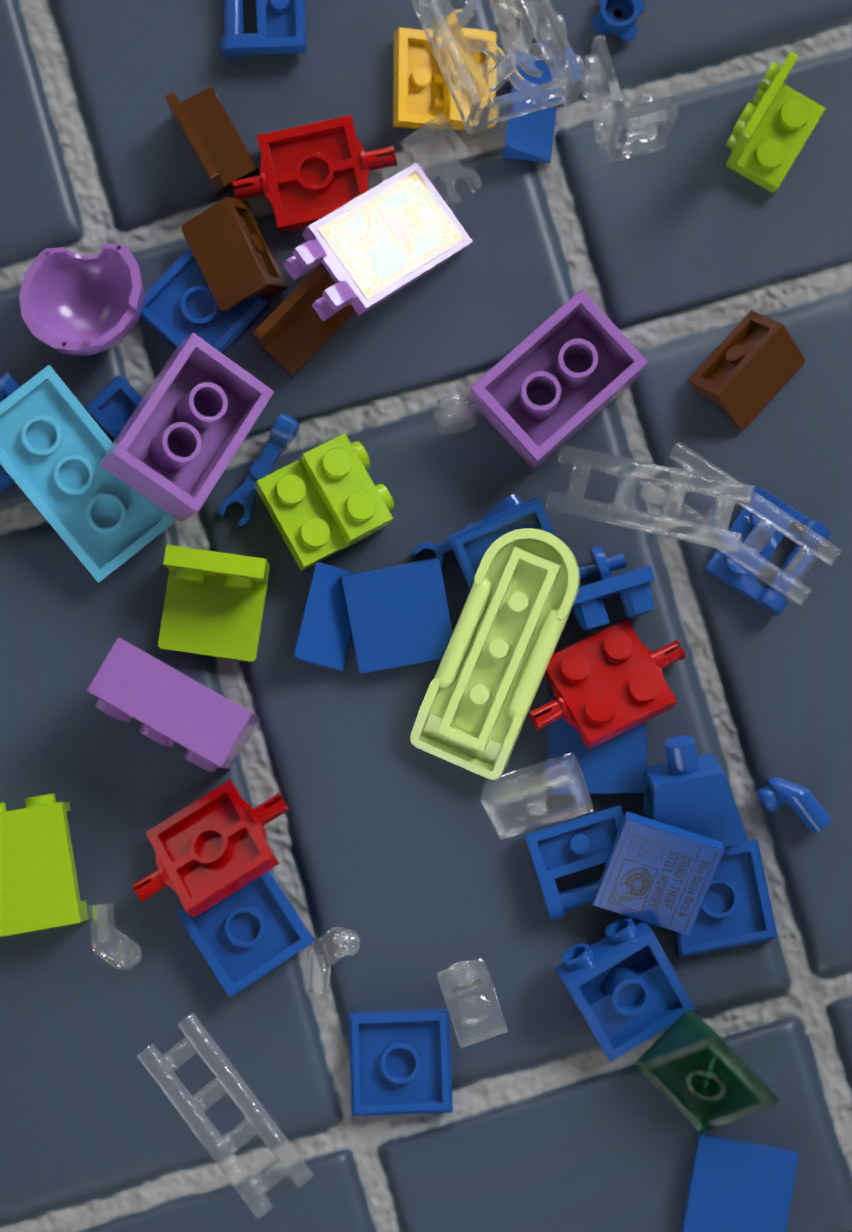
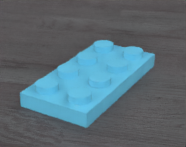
M48 365L0 402V464L99 583L175 523L176 520L171 514L99 465L113 444L112 441L52 367Z

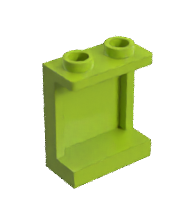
M55 794L25 798L26 808L11 811L6 810L5 802L0 803V937L71 925L89 920L86 900L81 901L67 817V812H71L70 802L56 803Z

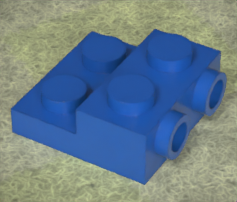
M622 917L610 923L605 930L606 937L589 946L586 943H580L570 947L562 956L563 963L555 967L565 988L610 1062L696 1010L654 932L646 922L638 919L632 920L630 917Z

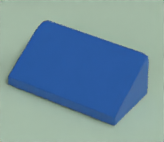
M515 55L503 158L541 163L551 162L561 68L525 55Z
M316 562L293 658L295 660L343 671L352 631L341 575L355 572Z

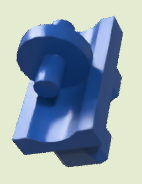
M600 545L590 548L592 562L578 566L580 581L592 577H597L598 581L579 587L572 607L575 619L583 633L601 628L610 623L603 599L612 596H620L627 619L654 610L650 584L655 580L651 565L612 577V571L627 567L623 553L606 558Z

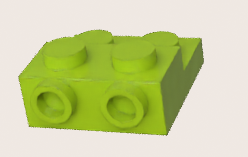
M346 433L303 453L299 460L257 480L254 485L301 571L385 529L393 519L390 511L394 510V501L390 492L382 483L374 485L366 471L370 467V459L365 448L359 441L351 443Z

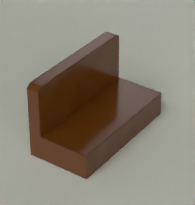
M212 86L181 103L174 92L165 96L174 121L217 197L234 188L232 180L236 181L259 175L257 166Z
M225 197L182 225V232L221 311H230L256 294L274 297L289 288L248 202Z
M322 263L254 331L258 347L292 378L357 313L353 306L349 304L330 318L322 321L314 310L312 304L323 297L322 293L324 290L336 284L331 280L329 272Z
M751 310L687 381L695 393L721 405L735 427L745 430L804 365L805 358L784 324Z

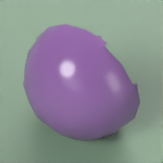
M118 243L102 245V251L94 255L76 254L65 247L44 249L25 272L19 300L21 317L34 337L58 352L73 356H88L120 344L138 322L145 294L139 264L127 246Z

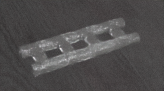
M678 442L670 452L669 458L681 466L664 488H661L651 480L648 481L642 488L640 497L800 607L803 606L810 597L812 590L800 581L817 559L832 567L841 556L842 550L683 443ZM696 477H699L720 492L703 516L679 500ZM736 503L761 519L743 543L719 527ZM776 531L801 546L784 571L759 554Z
M566 444L562 445L559 453V463L573 467L566 493L549 492L546 500L547 510L734 553L739 552L743 535L728 531L735 502L751 505L755 486ZM592 470L620 476L613 504L584 498ZM639 481L667 487L660 515L631 509ZM687 491L716 498L708 526L679 520Z
M192 1012L177 1024L186 1036L163 1055L152 1043L141 1051L137 1057L255 1217L259 1219L273 1208V1205L265 1196L267 1191L288 1175L299 1188L313 1177V1173ZM198 1053L216 1078L191 1095L174 1071ZM229 1094L246 1118L225 1135L221 1136L204 1112L225 1095ZM259 1135L276 1159L254 1177H251L234 1153L255 1136Z

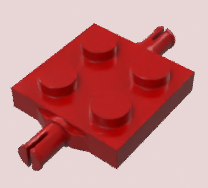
M352 115L257 135L262 157L261 175L236 181L232 180L237 200L265 195L267 201L274 209L278 231L283 233L308 227L369 191V171L392 166L396 167L397 159L393 145L365 152L364 147L356 137Z
M625 619L552 655L544 676L552 689L553 700L534 710L528 711L529 718L532 723L534 722L536 730H540L542 727L563 718L576 729L586 748L590 750L675 707L677 699L664 680L662 669L680 660H684L686 658L683 647L679 648L681 644L677 640L653 652L650 651L648 647L642 644L628 619Z
M230 779L145 832L155 850L157 869L136 883H132L137 896L142 902H145L146 899L169 886L177 893L186 912L194 918L280 864L267 842V834L264 825L283 813L290 811L280 793H276L270 799L253 808L244 801L237 786Z

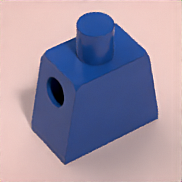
M681 735L667 739L664 743L667 762L649 766L644 771L643 817L721 841L724 847L747 843V835L730 786L716 757L713 754L697 756L695 739L692 736Z

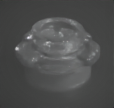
M463 394L450 395L440 399L437 402L438 408L431 413V419L437 422L441 434H454L466 431L477 424L474 410L478 409V405L474 401H467L466 396Z

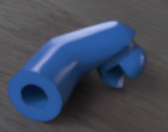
M773 777L765 780L766 785L757 791L758 801L767 810L775 812L783 803L795 811L811 833L822 831L831 821V817L813 794L803 786L780 777Z

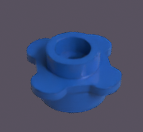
M598 0L600 9L598 14L592 19L591 25L593 30L600 35L607 32L618 35L622 41L633 40L638 33V28L635 24L638 15L644 11V1ZM616 11L621 12V13H622V17H621V18H615V17H614V12H616Z

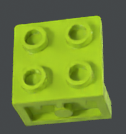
M791 51L782 66L773 61L758 86V91L751 103H748L725 145L733 150L725 166L773 194L778 190L826 109L785 85L799 58L798 55Z
M166 544L163 565L169 569L158 647L169 651L254 662L257 658L271 567L267 559Z

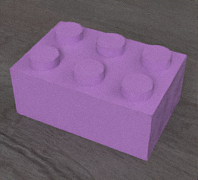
M581 289L470 387L469 400L524 461L535 470L643 374L649 362Z
M192 333L176 347L99 465L182 522L198 513L275 391L195 333Z
M119 637L87 690L99 697L95 704L96 708L119 721L123 720L127 723L134 717L143 723L139 730L140 733L165 747L167 745L172 748L176 741L188 748L183 756L185 759L209 772H215L218 766L227 769L232 768L260 719L255 714Z

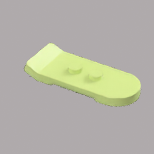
M534 528L510 531L495 540L485 552L475 574V581L435 677L428 687L410 735L411 743L416 748L489 780H497L507 767L514 745L574 605L580 586L579 567L570 548L555 535Z

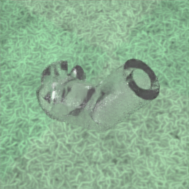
M114 903L89 905L91 947L93 952L118 970H128L138 965L142 958L141 947L115 928Z
M342 926L330 928L310 945L307 955L305 992L329 994L331 966L345 955L354 956L359 950L360 938L356 931L352 929L345 930Z

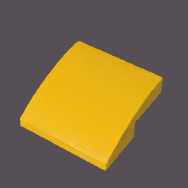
M450 26L445 33L399 27L394 33L393 127L425 130L493 128L496 125V32Z

